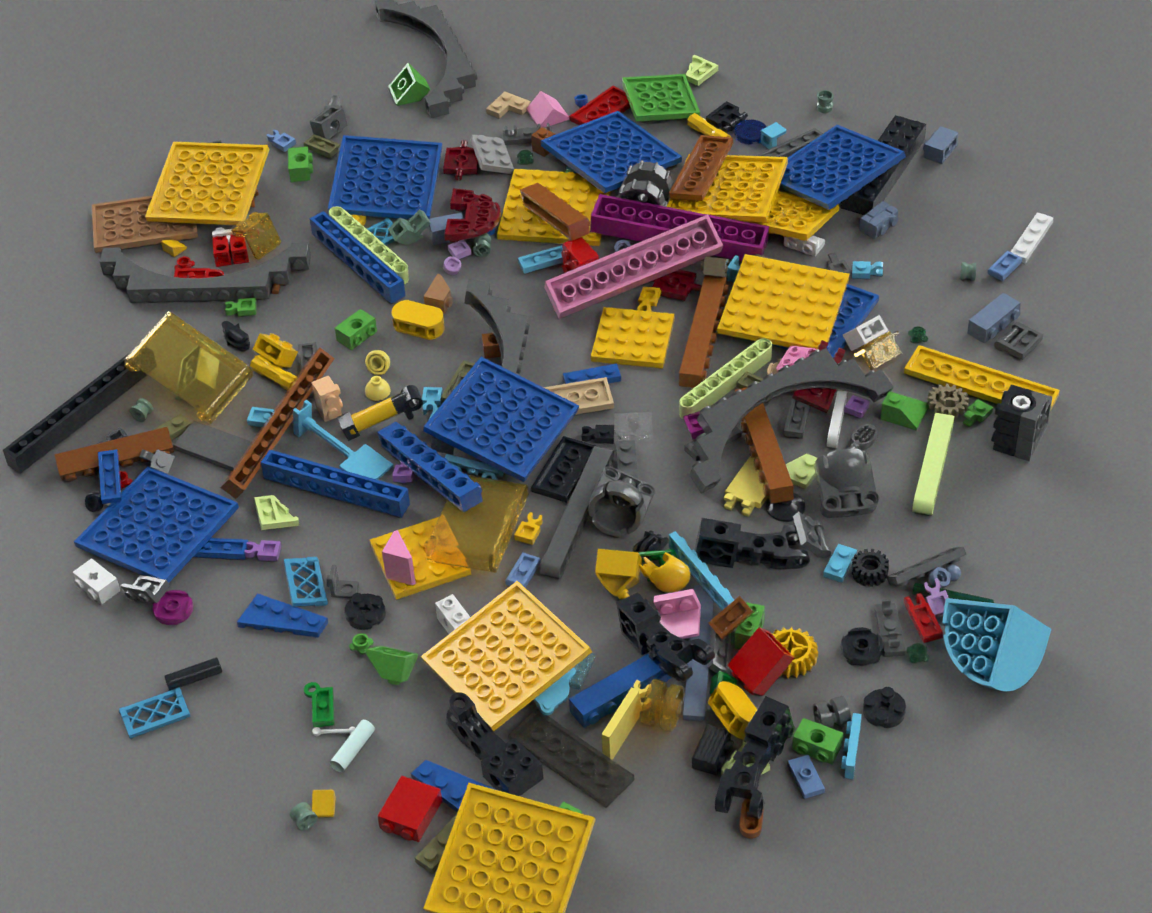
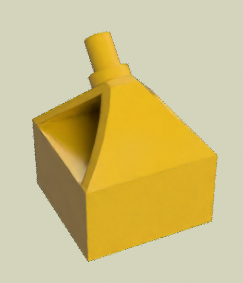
M598 549L595 573L609 593L619 599L629 597L628 589L640 582L641 570L639 564L642 565V558L638 552Z

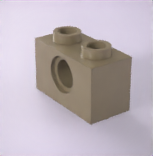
M705 257V260L701 262V271H703L704 275L728 277L727 270L730 260Z

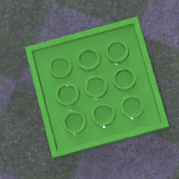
M685 74L622 77V85L636 121L689 118L694 113L700 116V110Z

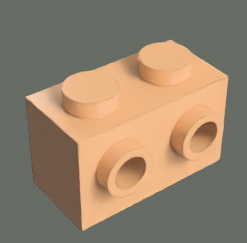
M329 376L313 381L312 387L316 409L323 420L327 422L341 416L343 404L339 397L341 391L338 384H334Z

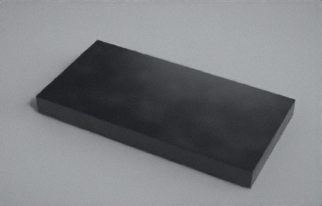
M563 436L533 483L531 492L567 503L596 445Z

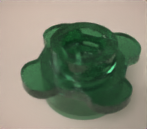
M521 150L517 154L519 159L517 163L520 165L532 164L534 162V159H532L533 153L529 150Z
M917 326L908 331L911 343L928 341L926 330L923 327Z
M915 643L907 648L911 663L929 661L930 656L927 655V647L925 645Z

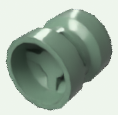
M821 90L817 93L818 102L816 108L819 112L828 113L832 111L834 95L831 91Z
M485 233L474 237L473 252L475 255L485 257L490 254L491 237L489 234Z

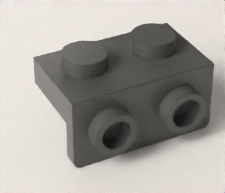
M140 575L133 585L123 583L120 587L125 591V596L131 600L137 599L144 603L151 602L157 604L161 597L164 596L170 584L164 579Z

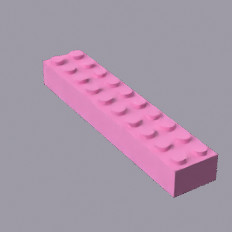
M707 214L545 281L544 288L558 318L561 319L701 261L705 257L721 252L723 244Z

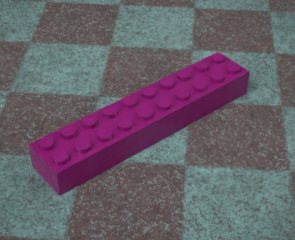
M599 194L591 214L590 232L642 242L707 214ZM709 215L723 244L721 252L713 256L733 259L737 255L739 256V261H742L745 254L756 256V254L764 255L768 242L769 226Z

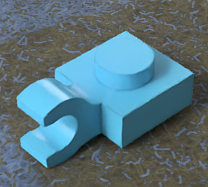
M853 261L852 278L870 279V275L883 276V262H875L871 265V262Z

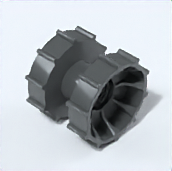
M641 160L640 163L634 166L630 165L617 197L666 207L670 198L669 192L674 185L670 171H666L658 165V162L651 163Z

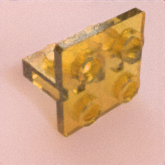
M888 331L858 348L860 351L854 354L855 357L862 354L870 370L902 354L894 339L895 336L899 335V332L891 333V331Z

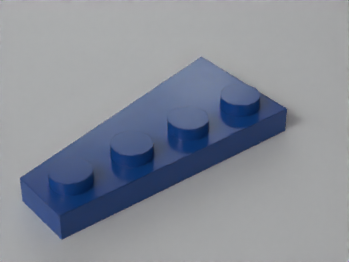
M258 593L237 621L238 627L241 628L246 626H252L256 630L268 628L274 629V632L291 631L295 635L319 637L328 624L327 617L295 606L292 607L290 604Z
M425 760L411 773L413 780L441 789L442 802L457 813L468 782L494 789L428 760Z

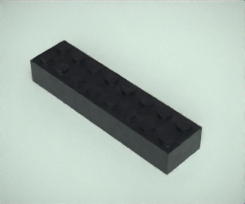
M894 116L878 141L904 151L906 157L841 202V209L866 215L885 200L924 142L926 133L925 123L902 116Z

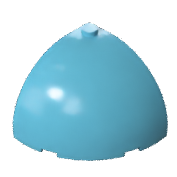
M946 598L943 612V624L945 625L946 635L943 636L949 656L956 667L971 680L991 689L1013 691L1026 684L1035 674L1043 659L1051 628L1015 605Z

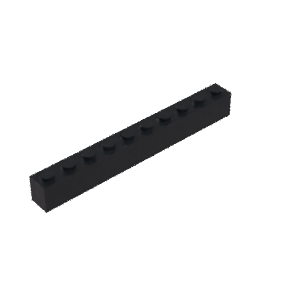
M140 344L3 449L7 465L20 474L155 370L157 364L154 352Z

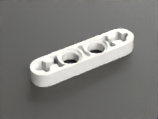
M837 391L827 438V447L837 448L844 416V407L847 401V391Z

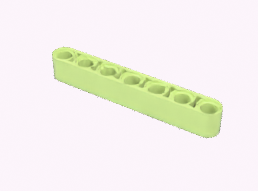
M336 206L329 210V216L402 278L404 284L408 283V265L343 208Z
M764 338L757 340L681 397L679 400L680 418L683 419L685 415L701 411L704 407L713 405L737 386V381L746 372L754 374L767 364L772 358V342Z
M935 413L912 512L927 515L933 514L955 416Z

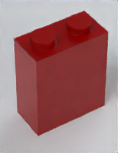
M759 627L728 663V666L732 670L731 674L745 684L744 688L750 694L754 695L756 693L763 696L795 657L770 631Z
M401 775L377 816L380 829L386 833L399 835L405 840L420 842L442 803L441 789Z

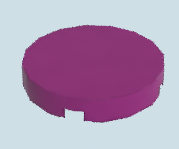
M169 590L165 592V595L161 597L157 604L153 603L152 610L156 620L160 623L177 625L191 616L194 605L192 599L185 591Z

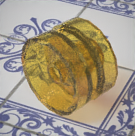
M653 679L647 689L642 706V724L653 727L659 722L661 729L672 732L678 723L685 696L684 686L673 683L667 688L665 681Z

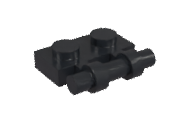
M726 101L706 116V121L716 128H720L722 125L725 126L722 130L728 133L733 131L738 124H742L748 117L747 112L739 113V107Z

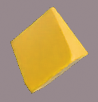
M177 240L161 241L163 251L173 257L187 249V246Z
M313 790L312 811L315 812L317 817H334L336 803L334 790Z

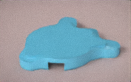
M574 667L534 699L543 715H551L558 708L559 704L566 702L570 689L569 682L576 674Z

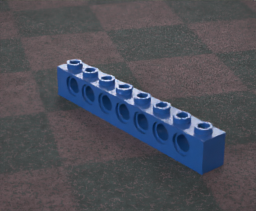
M323 211L309 218L312 235L388 302L392 304L406 296L404 280Z
M394 422L377 432L382 448L397 460H400L462 512L483 501L481 495L482 488L477 482H473L467 474H463L457 466H453L445 457H441L435 449L432 450L428 447L426 442L419 440L405 426Z
M269 450L261 461L263 476L268 480L401 518L410 505L408 488L273 450Z

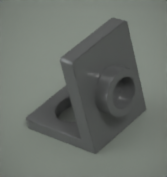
M332 565L330 575L327 576V587H330L331 597L351 598L353 594L357 593L359 582L339 580L337 567ZM344 586H351L353 588L349 593L341 591Z

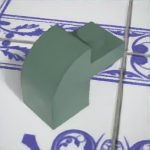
M419 209L408 221L399 218L388 230L396 242L408 245L423 238L422 232L431 222L424 211Z

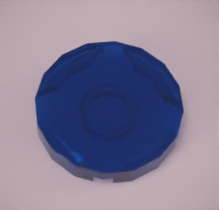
M744 120L735 126L734 133L736 139L741 143L748 145L753 144V142L761 143V130L767 126L758 120Z

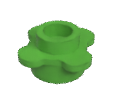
M360 633L353 637V643L349 645V648L352 651L360 652V654H366V649L373 645L374 642L366 634Z

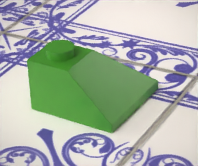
M409 63L406 64L388 86L398 106L421 101L430 90L426 79Z
M889 391L882 403L881 420L917 431L929 405L927 402Z
M385 646L366 649V655L381 678L388 679V683L400 685V682L409 679L418 658L417 653Z

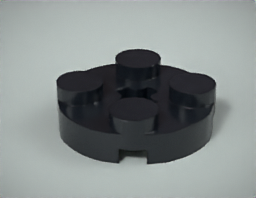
M368 593L353 594L344 609L345 618L350 622V626L359 630L371 629L372 625L376 623L379 625L386 615L382 597ZM362 610H369L362 614Z
M853 628L848 631L845 637L843 636L841 652L850 665L875 664L879 662L882 655L883 640L878 633L875 635L869 628ZM859 644H863L866 648H859Z
M884 687L883 689L874 690L865 696L863 714L870 724L874 726L879 724L884 725V728H892L903 721L906 713V703L900 694L894 692L893 688ZM881 706H887L888 711L880 709Z

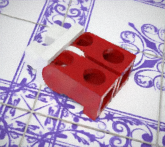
M233 225L231 229L227 230L220 227L212 232L213 255L216 267L232 265L230 250L234 265L249 262L243 227Z

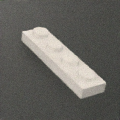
M1037 212L1011 252L1022 257V263L1026 264L1052 225L1053 217Z

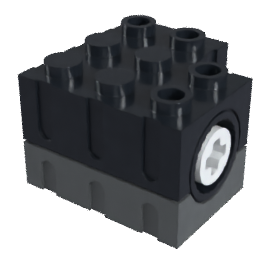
M1011 384L1008 391H1004L1001 399L1002 403H998L995 414L998 416L993 424V428L996 429L991 438V441L994 442L993 450L1030 461L1048 425L1052 396Z

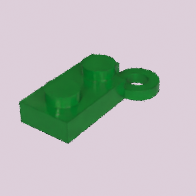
M315 682L306 684L304 694L306 697L312 698L313 727L335 725L333 687L320 688V685ZM311 688L316 689L314 692H309Z

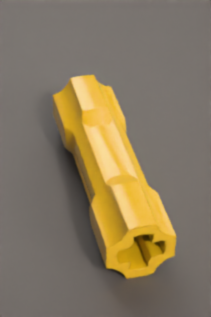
M696 113L690 115L687 119L688 126L706 136L731 137L721 129H717L709 124L706 119Z
M260 355L255 356L250 362V367L253 371L278 383L287 391L297 378V376L282 370Z

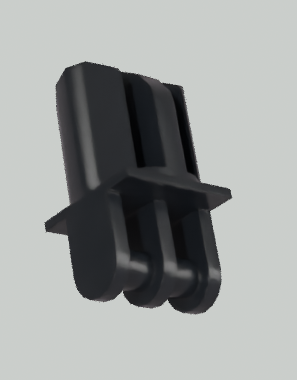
M229 321L222 322L221 325L227 346L232 344L240 351H247L250 348L249 336L240 329L239 323L233 325Z
M652 530L649 532L645 531L644 538L633 546V552L661 551L667 545L669 539L667 537L662 538L661 534H654ZM641 556V557H642V558L646 557V558L649 559V558L652 557V556Z

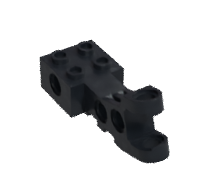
M701 518L695 543V552L702 563L733 568L734 562L745 560L750 561V565L768 564L773 569H799L807 566L810 562L808 551L792 550V548H789L791 545L800 543L795 525H784L780 533L755 534L741 531V524Z
M638 592L616 602L621 634L641 655L648 653L653 661L657 659L661 663L659 668L672 678L685 682L693 675V670L691 667L689 668L687 663L693 659L702 665H707L715 658L712 647L701 639L686 641L670 633L659 622L661 616L658 610L653 609L646 598L643 599Z
M457 692L450 697L446 724L466 747L475 752V756L478 759H482V775L495 789L521 796L544 779L542 763L516 738L505 743L479 715L475 703L468 695ZM456 700H462L465 703V707H456L453 703ZM451 715H453L458 722L452 721Z
M765 696L744 730L746 735L744 742H746V745L741 752L736 751L733 759L736 760L731 769L726 768L721 776L715 799L716 812L728 813L733 797L751 800L749 812L747 811L748 817L761 818L765 805L763 795L758 790L761 774L769 760L774 761L776 756L782 753L785 741L793 735L795 729L788 705ZM749 763H754V764H753L752 766H750V767H747V766H746V765L749 764ZM743 783H749L746 786H741Z

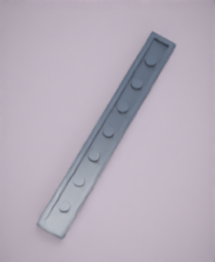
M695 585L694 592L701 604L699 636L691 637L690 640L699 638L710 645L711 626L708 622L713 619L714 601L701 585ZM692 659L688 663L689 668L691 667L693 670V675L686 680L683 720L705 721L709 668L708 664L702 665Z

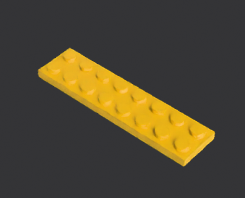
M918 345L904 368V374L938 385L941 384L944 387L946 384H949V387L956 385V389L963 388L962 393L967 392L969 395L996 404L1002 403V395L1004 391H1008L1011 384L1052 396L1051 409L1060 392L1058 389Z

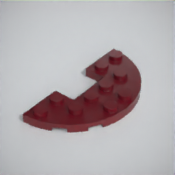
M453 188L450 210H466L465 219H447L444 234L445 241L458 242L459 240L477 237L491 231L500 222L501 210L497 202L494 203L488 195H476L472 190Z

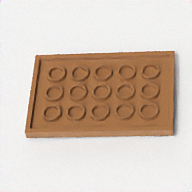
M153 195L92 204L95 253L102 252L103 248L120 247L122 250L158 244L163 240L178 241L198 238L197 224L147 221L145 215Z

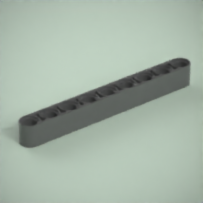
M597 446L593 448L540 567L541 575L558 579L562 578L588 520L590 497L603 469L612 466L614 450Z

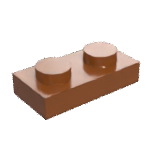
M738 596L708 623L719 637L724 639L754 612L742 597Z

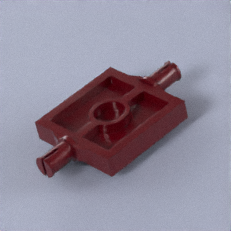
M462 140L460 147L446 148L443 173L456 174L455 179L457 181L462 180L463 174H477L478 160L474 149L467 147V140Z
M679 269L653 280L654 284L652 287L660 288V296L685 301L692 290L701 292L702 285L694 283L697 273Z

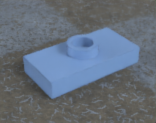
M1007 251L988 269V275L1003 281L1022 263L1023 258Z
M522 552L506 578L505 584L511 586L518 581L526 588L539 567L541 558Z
M809 755L788 760V767L804 799L825 793V788Z

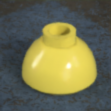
M374 350L366 356L365 364L372 374L383 375L390 367V358L384 351Z
M373 376L365 387L366 397L374 401L387 398L391 392L387 381L380 376Z

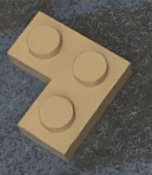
M503 92L486 108V113L499 119L509 110L523 115L531 101L508 92Z

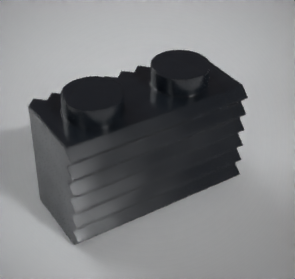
M707 724L692 756V768L717 775L719 769L726 763V753H730L733 748L734 741L731 740V733L726 729L723 730L722 728Z

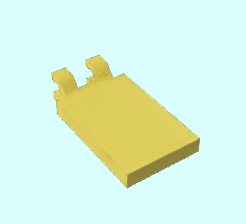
M751 456L727 487L724 500L727 501L724 505L725 509L731 511L735 503L740 501L742 502L741 506L744 507L742 515L747 517L750 516L754 507L761 508L768 496H764V484H760L759 470H755V458H751Z
M636 680L634 688L631 687L602 733L604 761L612 762L639 719L640 712L646 711L651 707V698L648 697L645 702H641V698L649 696L652 692L651 685H647L645 689H640V681Z

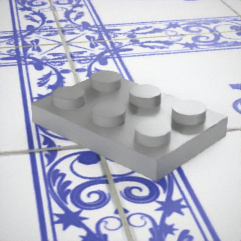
M472 135L470 140L481 170L507 174L513 173L514 167L503 139L499 137H486L484 135Z

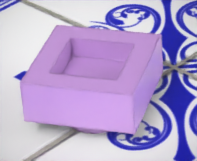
M464 240L448 245V251L458 259L471 255V249Z

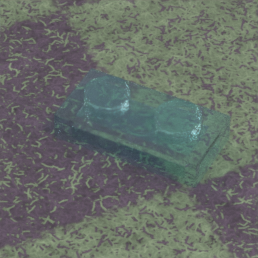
M594 653L588 655L574 667L576 674L569 682L571 688L581 689L596 659Z

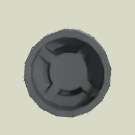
M844 696L832 698L829 703L821 701L813 704V715L816 723L833 728L834 724L840 726L851 721L850 709Z

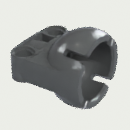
M856 448L841 449L829 452L827 457L823 455L818 457L814 468L821 501L820 511L823 516L827 518L858 516L872 513L876 509L879 495L876 493L870 456L866 451ZM865 499L872 500L874 504H867ZM826 504H833L835 509L827 508Z
M605 467L589 501L588 511L590 517L593 516L592 522L599 530L612 536H623L626 531L628 534L636 531L644 520L655 494V489L648 483L612 467Z

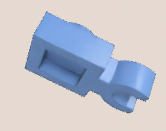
M273 130V135L267 134V140L283 152L296 145L295 138L286 133L280 135L277 130Z

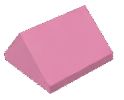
M542 91L538 93L527 107V112L536 125L540 124L543 128L547 127V123L551 126L569 120V116L558 101Z
M396 530L382 551L386 578L414 585L416 582L412 557L398 530Z

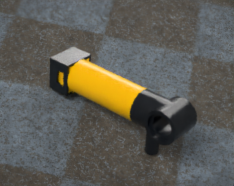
M408 385L395 396L351 415L350 412H347L337 418L347 440L350 441L359 437L360 431L403 412L408 420L413 419L412 411L419 410L423 405V400L418 388L414 385Z

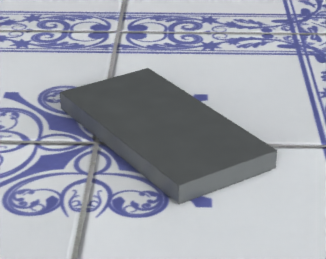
M193 421L173 444V448L179 452L232 471L252 442Z

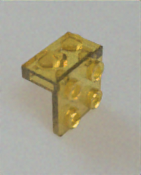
M253 212L249 215L248 219L237 223V227L231 230L234 236L245 237L255 259H261L281 244V239L268 213Z

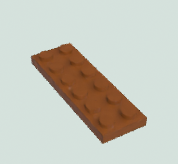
M701 135L669 192L670 198L703 201L733 145V137Z

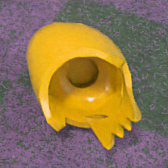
M666 552L662 557L666 563L660 567L656 566L646 557H644L645 564L643 566L639 564L643 576L649 578L663 592H678L685 588L690 581L691 572L689 567L683 561Z

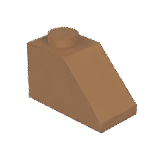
M437 274L424 295L425 305L440 308L443 314H445L448 308L452 306L453 298L451 297L450 288L442 275Z

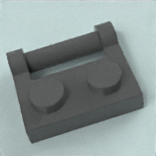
M1016 322L1002 339H998L994 343V346L998 351L1004 350L1023 360L1043 340V334ZM1020 334L1011 343H1008L1015 335Z
M800 512L796 513L793 518L801 546L821 558L829 557L831 551L825 541L823 523L821 521H813L809 516H805Z

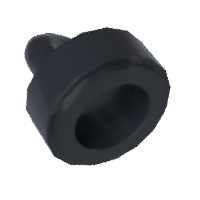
M99 493L87 494L85 506L90 512H97L103 508L104 504H102Z

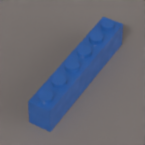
M647 654L569 698L570 713L585 728L595 724L606 715L614 713L631 687L634 688L636 680L640 681V689H645L647 685H651L653 689L660 684L666 683L672 677L665 674L659 668L661 663L657 659L653 661Z

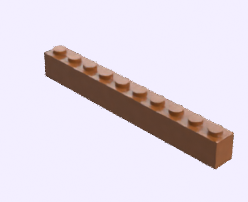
M319 348L310 357L220 488L235 499L245 491L260 469L261 461L269 450H273L292 422L293 410L295 408L301 409L304 401L307 400L313 391L312 382L322 378L335 358L322 348Z

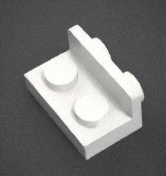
M816 236L810 237L807 241H801L793 237H784V246L815 257L825 245V239Z

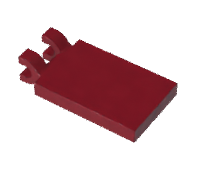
M821 340L817 350L821 351L827 348L828 342ZM838 348L837 353L833 357L837 365L842 361L846 350ZM798 389L794 391L792 398L827 413L836 389Z

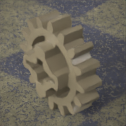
M939 384L938 389L933 387L932 391H929L927 400L929 410L934 409L933 414L953 415L955 418H958V414L964 415V411H967L969 404L967 392L962 393L963 388L956 389V385L949 387V384H946L943 387Z

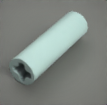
M361 720L331 759L330 765L334 770L341 773L344 772L373 734L375 727L369 721Z

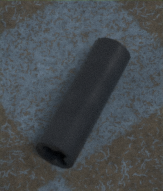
M215 657L164 675L168 689L171 691L175 688L220 674L222 669L218 658Z

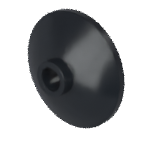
M793 493L794 500L770 504L768 498L766 510L772 518L778 521H794L793 516L796 513L804 514L805 502L796 493Z

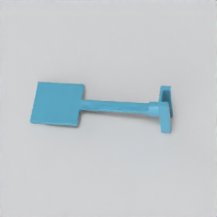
M308 400L304 401V408L301 411L296 408L293 410L294 434L300 437L308 430H311L348 457L339 465L341 470L378 480L393 467L390 461L367 444H364L354 452L316 424V421L312 419V403Z

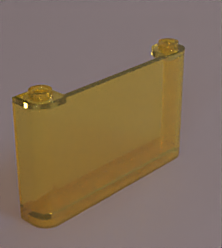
M169 311L165 313L124 359V365L131 372L143 371L195 407L196 416L202 421H208L210 424L254 376L252 369L246 363Z
M468 475L473 482H477L481 486L483 501L462 512L447 500L429 541H426L424 544V552L429 562L496 573L529 496L528 485Z

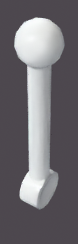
M352 726L349 729H320L315 727L312 732L314 736L327 733L351 734L355 727Z

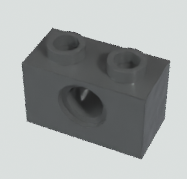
M330 106L310 120L313 134L330 140L332 136L341 132L347 126V121L343 108Z

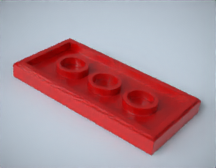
M613 85L571 114L569 120L577 125H582L616 111L623 113L630 108L626 93Z

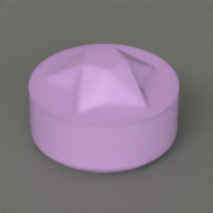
M454 256L446 258L443 265L444 271L450 275L457 274L461 269V261Z

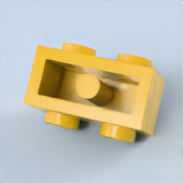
M260 333L252 349L281 369L283 366L291 368L298 351L292 348V344L280 341V337L273 333H270V335Z

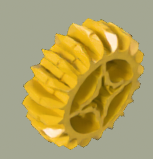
M792 626L789 630H786L784 627L781 631L775 629L773 634L775 638L788 651L791 650V654L795 657L779 677L784 674L787 678L790 675H794L797 678L799 674L805 676L806 671L811 672L818 658L817 642H814L813 636H809L807 631L802 633L800 628L794 630Z

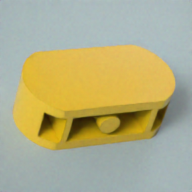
M410 300L400 301L392 308L393 327L397 332L432 340L441 336L445 330L443 312L440 308Z
M722 681L709 697L708 704L728 732L744 740L746 737L744 730L756 713L757 708L740 687L730 682Z

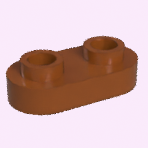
M744 799L741 807L740 833L746 838L753 839L762 832L764 808L760 819L750 818L747 816V811L749 812L751 800Z

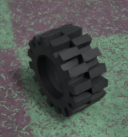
M864 549V553L859 551L858 555H854L852 575L854 580L857 579V583L863 582V586H866L868 583L870 587H873V583L878 586L880 582L884 583L885 579H887L889 560L885 554L881 555V551L878 550L875 553L874 549H871V552H868V549ZM871 565L875 566L877 569L867 570L863 567Z

